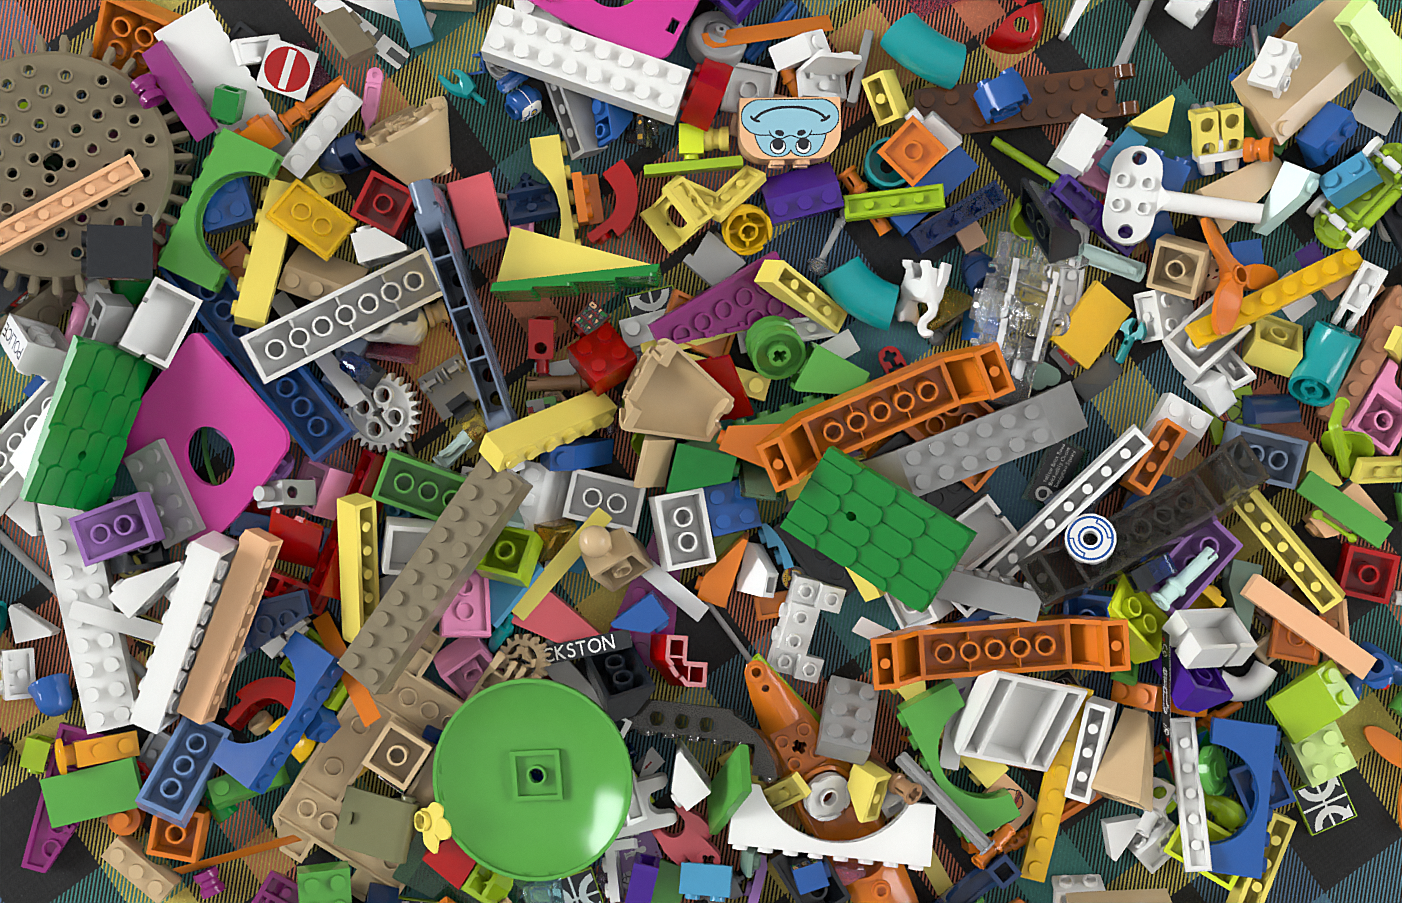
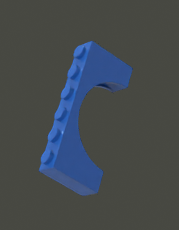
M296 630L281 651L292 663L296 678L294 699L286 717L272 733L256 742L241 744L224 738L210 759L246 788L260 794H264L267 788H269L272 780L285 764L287 757L300 741L302 734L310 722L313 721L319 708L328 698L329 693L344 672V669L337 664L340 660L339 657Z
M1211 716L1209 742L1231 749L1245 762L1254 781L1255 799L1252 811L1241 828L1226 838L1209 841L1212 871L1208 872L1261 879L1262 873H1266L1267 858L1264 857V849L1269 847L1270 833L1266 832L1267 822H1271L1273 814L1269 801L1270 796L1273 797L1275 793V782L1272 781V772L1276 771L1278 766V757L1274 756L1275 746L1280 744V731H1277V726L1273 724Z

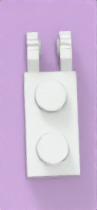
M1364 260L1339 302V307L1333 314L1331 323L1337 325L1347 309L1351 310L1353 313L1345 326V329L1351 332L1359 318L1365 314L1388 271Z

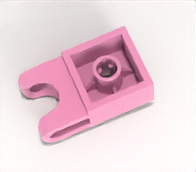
M1385 358L1347 427H1342L1343 431L1363 432L1369 435L1373 440L1374 455L1376 456L1391 455L1402 438V390L1395 383L1398 364L1390 358Z

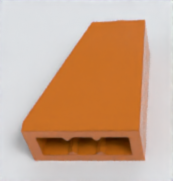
M782 424L728 426L726 431L723 429L720 431L716 441L717 444H720L718 450L765 468L756 444Z

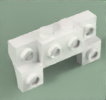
M793 574L785 603H782L779 608L780 619L778 625L773 628L771 635L773 641L767 657V662L777 672L790 674L795 679L813 683L818 682L824 659L807 654L820 609L839 614L846 593L844 588L806 575Z

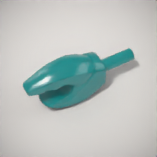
M451 69L460 78L457 84H452L450 80H447L441 74L438 75L441 84L451 94L464 99L472 97L481 105H486L487 101L476 93L477 86L472 77L466 72L459 69Z
M508 614L506 620L492 633L488 644L491 653L494 654L502 643H506V639L513 635L514 626L511 623L514 618L513 614Z

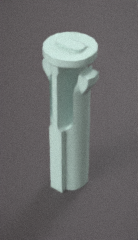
M1085 242L1080 246L1076 259L1079 262L1123 276L1135 282H1140L1146 272V263Z
M480 413L473 423L468 424L445 449L441 450L436 457L434 456L432 459L435 464L449 468L451 465L453 466L455 461L467 449H470L488 432L484 415Z

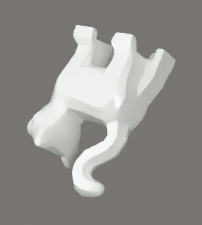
M903 260L902 266L906 269V273L901 284L900 300L895 305L894 315L897 316L899 322H912L917 326L920 336L930 338L934 332L927 329V325L937 315L939 303L943 298L952 265L941 262L939 269L932 267L930 260H921L920 263H914L913 260ZM918 303H926L928 305V311L922 317H919Z

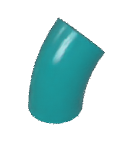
M914 12L908 13L897 20L886 31L880 42V46L900 65L932 84L950 90L960 78L966 59V45L936 31Z
M859 256L849 260L818 280L833 301L848 314L874 328L884 331L889 330L898 297L899 285L892 284L874 274Z
M1316 320L1304 345L1303 357L1290 377L1288 383L1290 394L1307 405L1320 407L1330 405L1336 398L1340 385L1362 339L1339 326L1322 320Z

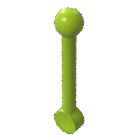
M1321 510L1312 511L1311 516L1313 519L1322 520L1346 536L1350 543L1357 541L1358 537L1356 534H1350L1323 516Z

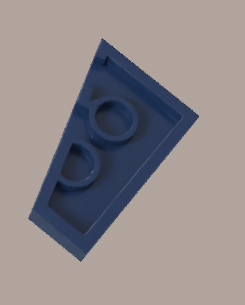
M308 589L260 600L244 642L246 655L252 654L313 614Z

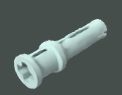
M1208 546L1205 547L1178 575L1169 577L1166 580V584L1158 592L1154 591L1151 594L1152 600L1161 609L1168 611L1170 604L1175 599L1185 595L1186 587L1218 559L1217 553L1212 555L1214 550Z

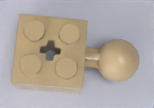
M592 525L585 528L580 534L579 547L582 551L580 554L591 577L612 593L654 567L643 543L623 527L609 533L601 526Z

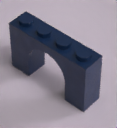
M1003 850L1000 855H995L984 870L977 866L973 867L931 903H974L994 887L1000 886L1004 890L1020 877L1022 873Z

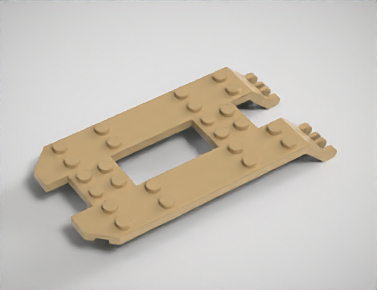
M433 629L388 694L374 695L368 690L381 718L365 728L349 696L336 716L341 725L340 729L326 743L320 742L272 816L278 838L294 834L302 839V841L279 847L280 851L302 863L315 843L341 860L348 861L349 865L356 868L355 873L350 879L351 895L359 900L365 901L370 882L399 888L400 895L422 861L424 851L427 849L423 841V832H419L414 828L407 862L404 864L388 862L334 845L333 842L347 785L352 786L364 767L361 763L389 720L395 718L436 744L433 752L405 793L417 797L416 801L420 802L419 811L436 802L432 771L434 756L441 734L455 712L466 701L487 687L512 679L509 676L518 663L515 660L510 662L505 673L496 669L504 660V653L497 652L464 702L423 676L447 638L440 637L439 632ZM522 665L513 679L522 678L527 670L526 667ZM537 674L531 676V678H541Z

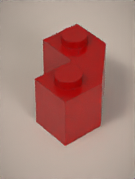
M651 634L650 660L669 686L706 688L708 663L687 661L688 636Z

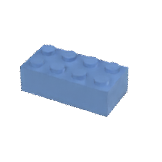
M183 716L135 799L139 809L185 829L208 788L206 781L212 780L219 768L210 759L224 738L234 741L232 731L213 722L200 725Z

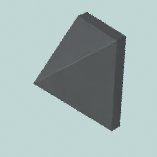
M1106 352L1088 370L1086 369L1071 383L1074 390L1087 402L1111 386L1124 370L1111 354Z

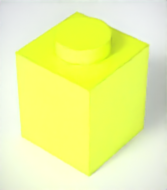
M679 123V157H684V161L698 160L699 157H704V130L687 123Z

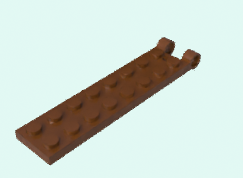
M1133 63L1114 67L1022 77L1033 99L1028 106L1023 103L1019 106L1020 112L1005 120L995 123L991 119L990 124L986 123L973 96L978 90L977 84L979 82L958 84L950 90L943 87L913 90L914 107L917 108L923 117L934 111L960 135L1072 123L1081 113L1093 120L1131 117L1140 114L1138 101H1126L1116 104L1114 81L1128 80L1136 77L1135 64ZM1106 90L1108 92V95L1103 96L1101 94V91Z

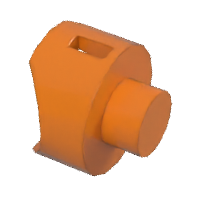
M135 808L110 814L107 816L108 826L118 835H130L141 827L146 817V811Z

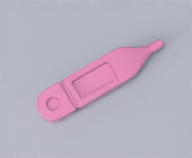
M377 67L369 69L367 73V83L365 84L361 116L365 126L364 132L371 127L378 117L384 74Z

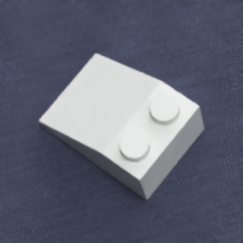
M186 560L128 577L125 580L122 578L112 586L111 590L113 592L108 598L128 618L143 615L179 580L177 578L178 571L185 564Z

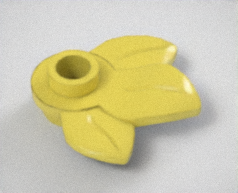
M438 802L431 803L429 807L420 809L414 815L415 828L419 832H423L424 844L434 854L438 853L439 841L449 839L452 835L451 825L443 817L444 807Z

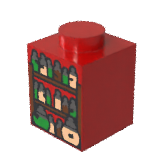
M591 299L572 320L573 324L576 325L573 330L583 338L607 323L611 317Z

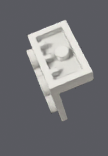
M1152 290L1133 295L1138 325L1140 322H1144L1147 327V336L1144 341L1141 340L1142 343L1164 339L1194 312L1191 299L1170 293Z

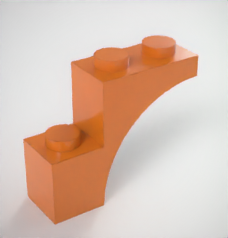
M1113 680L1110 701L1153 712H1162V685L1137 681L1136 685L1130 686ZM1170 695V712L1190 717L1207 716L1208 709L1198 713L1178 709Z

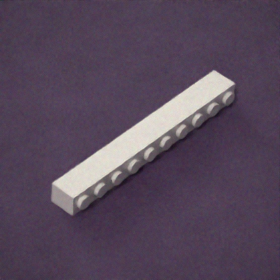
M1133 424L1026 523L1014 538L983 563L979 569L989 571V575L999 577L1000 574L1012 577L1154 446L1153 443ZM950 601L966 618L977 609Z

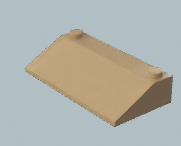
M1324 0L1280 38L1298 44L1301 61L1298 68L1292 70L1290 85L1286 92L1282 91L1279 99L1273 97L1272 91L1248 85L1247 79L1256 60L1231 82L1259 139L1272 137L1274 144L1281 146L1316 115L1328 101L1334 99L1368 68L1333 22L1351 0Z

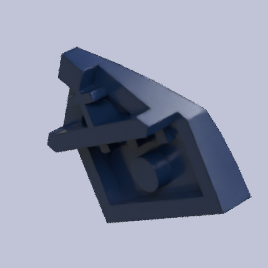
M525 172L513 190H508L506 193L507 200L505 202L510 226L559 218L555 195L551 191L550 184L537 182L531 179V175Z

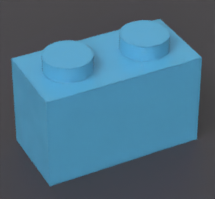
M1362 151L1330 170L1319 179V185L1324 195L1337 209L1342 208L1383 182L1373 162Z
M681 862L679 894H685V899L700 900V895L710 896V901L725 902V897H731L733 865Z

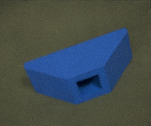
M591 97L598 147L603 148L621 135L632 121L633 113L630 110Z

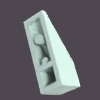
M1284 161L1264 203L1260 224H1255L1252 231L1268 236L1310 199L1319 186L1321 175Z

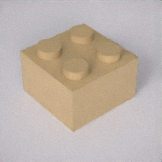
M1167 233L1156 240L1146 287L1195 300L1204 292L1213 255L1209 245Z
M392 718L361 764L405 791L436 744L397 719Z

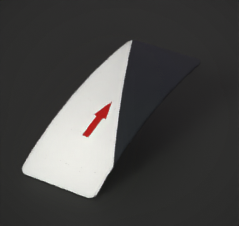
M651 747L632 769L638 777L653 774L665 761Z

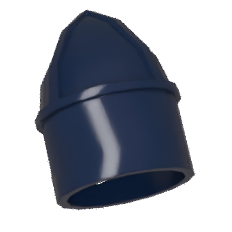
M355 130L343 136L335 137L319 156L318 166L325 172L351 175L355 171L371 166L373 160L357 148L356 140L360 138L363 141L365 137L360 131Z
M973 250L964 255L961 261V279L976 300L987 301L999 295L1005 288L1006 280L1001 279L1000 284L994 290H991L988 285L996 275L1005 276L999 268L998 262L982 251Z

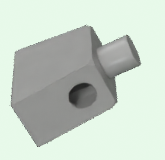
M281 479L269 481L264 486L255 487L253 491V497L257 501L259 509L272 510L274 506L282 511L317 505L315 480ZM296 490L295 497L290 498L287 491L294 492Z

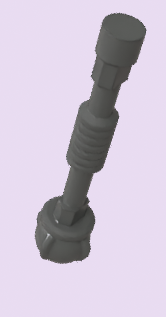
M974 299L971 303H967L946 326L942 328L937 327L935 330H932L934 333L929 338V342L933 346L943 345L945 339L948 338L947 334L959 321H963L964 311L974 310V306L982 301Z

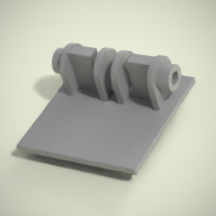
M459 353L417 379L424 394H427L443 421L453 416L445 404L464 391L473 402L479 399L469 369Z

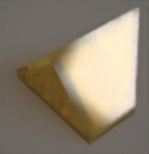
M946 285L943 298L939 303L937 315L928 323L927 329L931 331L936 330L980 300ZM922 303L923 315L928 311L926 303Z
M562 518L534 524V532H537L544 541L538 558L539 563L552 560L570 540L577 528L574 519Z

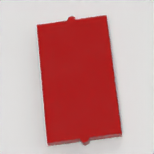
M730 354L717 357L708 356L706 359L695 361L735 399L731 412L723 414L719 421L736 420L739 417L754 414Z

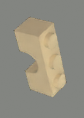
M118 836L101 855V858L155 903H161L183 878L165 863L157 865L147 859L142 852L145 846L133 836Z

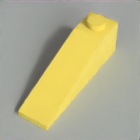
M764 260L754 280L759 286L782 302L831 332L839 333L848 313L784 260Z

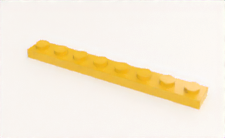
M1346 248L1244 297L1237 320L1232 330L1227 334L1219 336L1215 334L1211 321L1212 313L1188 324L1185 327V331L1196 348L1200 349L1356 273L1364 260L1357 250L1352 251Z
M1067 683V685L1084 688L1088 693L1048 771L1044 772L1019 869L1022 873L1020 877L1043 883L1045 882L1066 801L1064 796L1085 704L1093 696L1094 692L1093 689Z

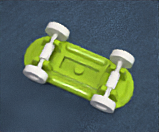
M1376 136L1362 150L1375 165L1383 179L1382 183L1340 209H1337L1326 198L1324 193L1317 197L1308 207L1306 213L1311 217H1315L1314 231L1322 244L1336 250L1346 248L1352 251L1356 250L1370 235L1369 229L1402 196V143L1383 145L1384 141L1379 136Z

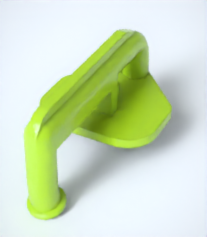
M1338 397L1335 400V406L1328 423L1329 431H1325L1322 434L1321 442L1324 451L1337 459L1341 475L1349 479L1357 457H1371L1374 455L1375 448L1373 440L1369 435L1363 432L1343 431L1341 422L1345 411L1350 407V402L1345 397Z

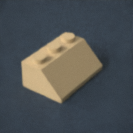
M299 244L285 265L277 289L314 302L367 276L370 269L333 256L328 261H325L309 248Z

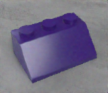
M830 161L813 165L806 169H798L767 177L766 182L760 186L766 213L770 218L772 228L835 212L844 207L839 183Z
M1170 645V695L1178 709L1198 713L1233 698V693L1216 667L1186 669L1175 653L1176 648ZM1161 650L1159 658L1150 661L1153 669L1162 680Z

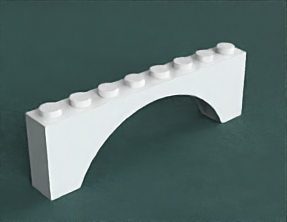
M751 783L752 792L730 819L728 844H733V849L747 850L748 846L758 847V852L773 853V849L783 850V855L798 856V852L808 853L809 858L823 859V855L833 856V860L848 862V858H856L858 863L873 865V861H882L883 866L898 868V863L908 864V869L923 871L924 866H931L936 805L916 802L913 805L906 803L901 812L880 830L853 840L832 841L806 835L788 825L771 808L760 784Z

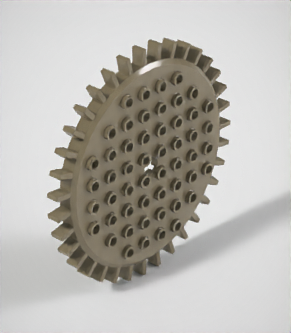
M36 35L35 44L37 52L24 54V47L17 38L12 39V48L16 57L3 61L0 53V117H7L4 123H0V223L125 157L128 151L134 152L132 158L141 173L143 171L150 172L149 177L129 186L127 192L123 193L120 191L105 199L108 201L106 207H100L99 203L0 255V268L8 271L3 287L8 291L12 292L20 275L30 278L27 289L30 296L36 297L39 292L40 280H52L51 289L56 298H62V281L75 279V287L80 295H87V286L84 280L87 274L81 272V256L87 257V248H82L81 230H87V224L115 225L117 220H123V226H142L143 215L150 214L153 218V241L160 247L166 246V239L155 231L161 223H165L170 227L178 223L176 217L166 214L170 204L182 207L183 203L188 200L183 196L173 194L176 184L192 186L194 182L193 177L190 175L176 174V165L194 163V157L192 153L176 154L174 145L190 141V135L188 131L170 134L167 126L181 119L175 110L164 115L161 114L158 107L168 102L166 96L164 101L155 107L144 109L141 106L139 96L134 94L130 88V84L133 81L130 76L138 66L136 60L132 57L119 70L111 66L117 54L115 48L111 46L105 51L102 60L91 57L94 51L91 39H85L81 54L69 52L71 45L67 35H61L59 51H47V43L43 36ZM33 70L31 74H25L26 71ZM65 73L71 75L67 80L62 79V75ZM102 78L107 79V83L104 85L98 83ZM7 82L12 83V86L9 89L3 88L4 84ZM42 88H49L47 94L41 93ZM80 93L87 94L84 99H78ZM117 98L123 99L121 104L114 103ZM22 102H27L28 106L26 108H19ZM59 107L65 108V112L62 114H58L56 111ZM97 112L102 113V117L99 119L93 118ZM134 117L139 118L137 124L130 123V120ZM37 122H44L42 128L35 127ZM74 127H81L79 133L75 134L72 132ZM111 132L118 133V136L114 139L109 137ZM17 136L23 137L20 143L14 142ZM154 137L155 141L149 144L146 142V139ZM55 141L60 142L58 148H52L51 144ZM95 146L97 147V151L95 153H89V148ZM54 153L63 158V166L56 172L46 170L43 161ZM32 156L39 157L36 163L30 162ZM75 161V167H67L68 162ZM17 171V175L14 178H10L9 173ZM48 176L55 177L53 182H46ZM31 190L33 195L29 198L25 197V192ZM143 205L145 206V210L143 212H137V206ZM5 206H12L10 212H3V208ZM86 215L87 219L85 222H79L78 217ZM59 230L66 231L63 237H57ZM38 245H43L44 250L38 253L35 251ZM75 250L82 251L79 257H73ZM98 280L105 289L110 288V280Z

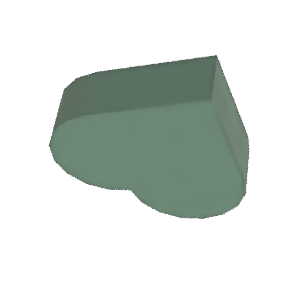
M1038 359L1028 377V385L1034 390H1042L1046 386H1054L1059 383L1061 373L1057 368Z

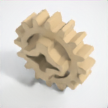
M531 633L524 635L515 634L514 638L506 639L508 645H501L500 648L504 651L505 658L502 661L503 663L498 665V668H504L505 671L503 673H505L511 661L515 660L518 662L509 676L512 679L522 665L527 669L522 678H531L533 674L539 676L548 675L545 667L551 666V663L546 661V658L551 653L544 652L547 644H539L540 637L532 638ZM521 657H522V659H524V660H526V661H528V662H530V663L524 664V662H521L520 660H517L516 658H521Z

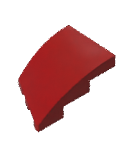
M273 506L269 533L283 540L276 559L315 569L325 535L324 526L297 515L291 517L280 514L281 509Z

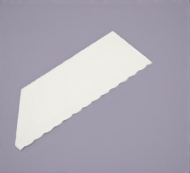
M208 2L153 33L158 41L163 40L191 77L193 80L192 85L207 104L204 107L209 114L211 113L215 87L226 84L247 90L242 119L235 124L233 123V125H224L219 123L218 119L213 118L219 126L215 130L216 134L221 132L223 127L232 132L237 128L243 131L248 127L245 122L258 114L261 118L269 114L286 137V139L270 150L280 154L282 157L293 145L289 134L284 131L283 124L278 121L276 113L271 110L270 103L264 99L262 90L255 85L256 80L250 76L249 69L246 66L237 65L230 39L223 32V27L216 20L214 12L209 9Z

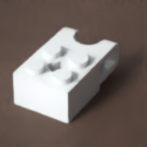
M659 772L636 778L648 819L622 827L617 838L673 825L678 820L673 809H657L650 802L651 793L666 786L668 779L665 773Z

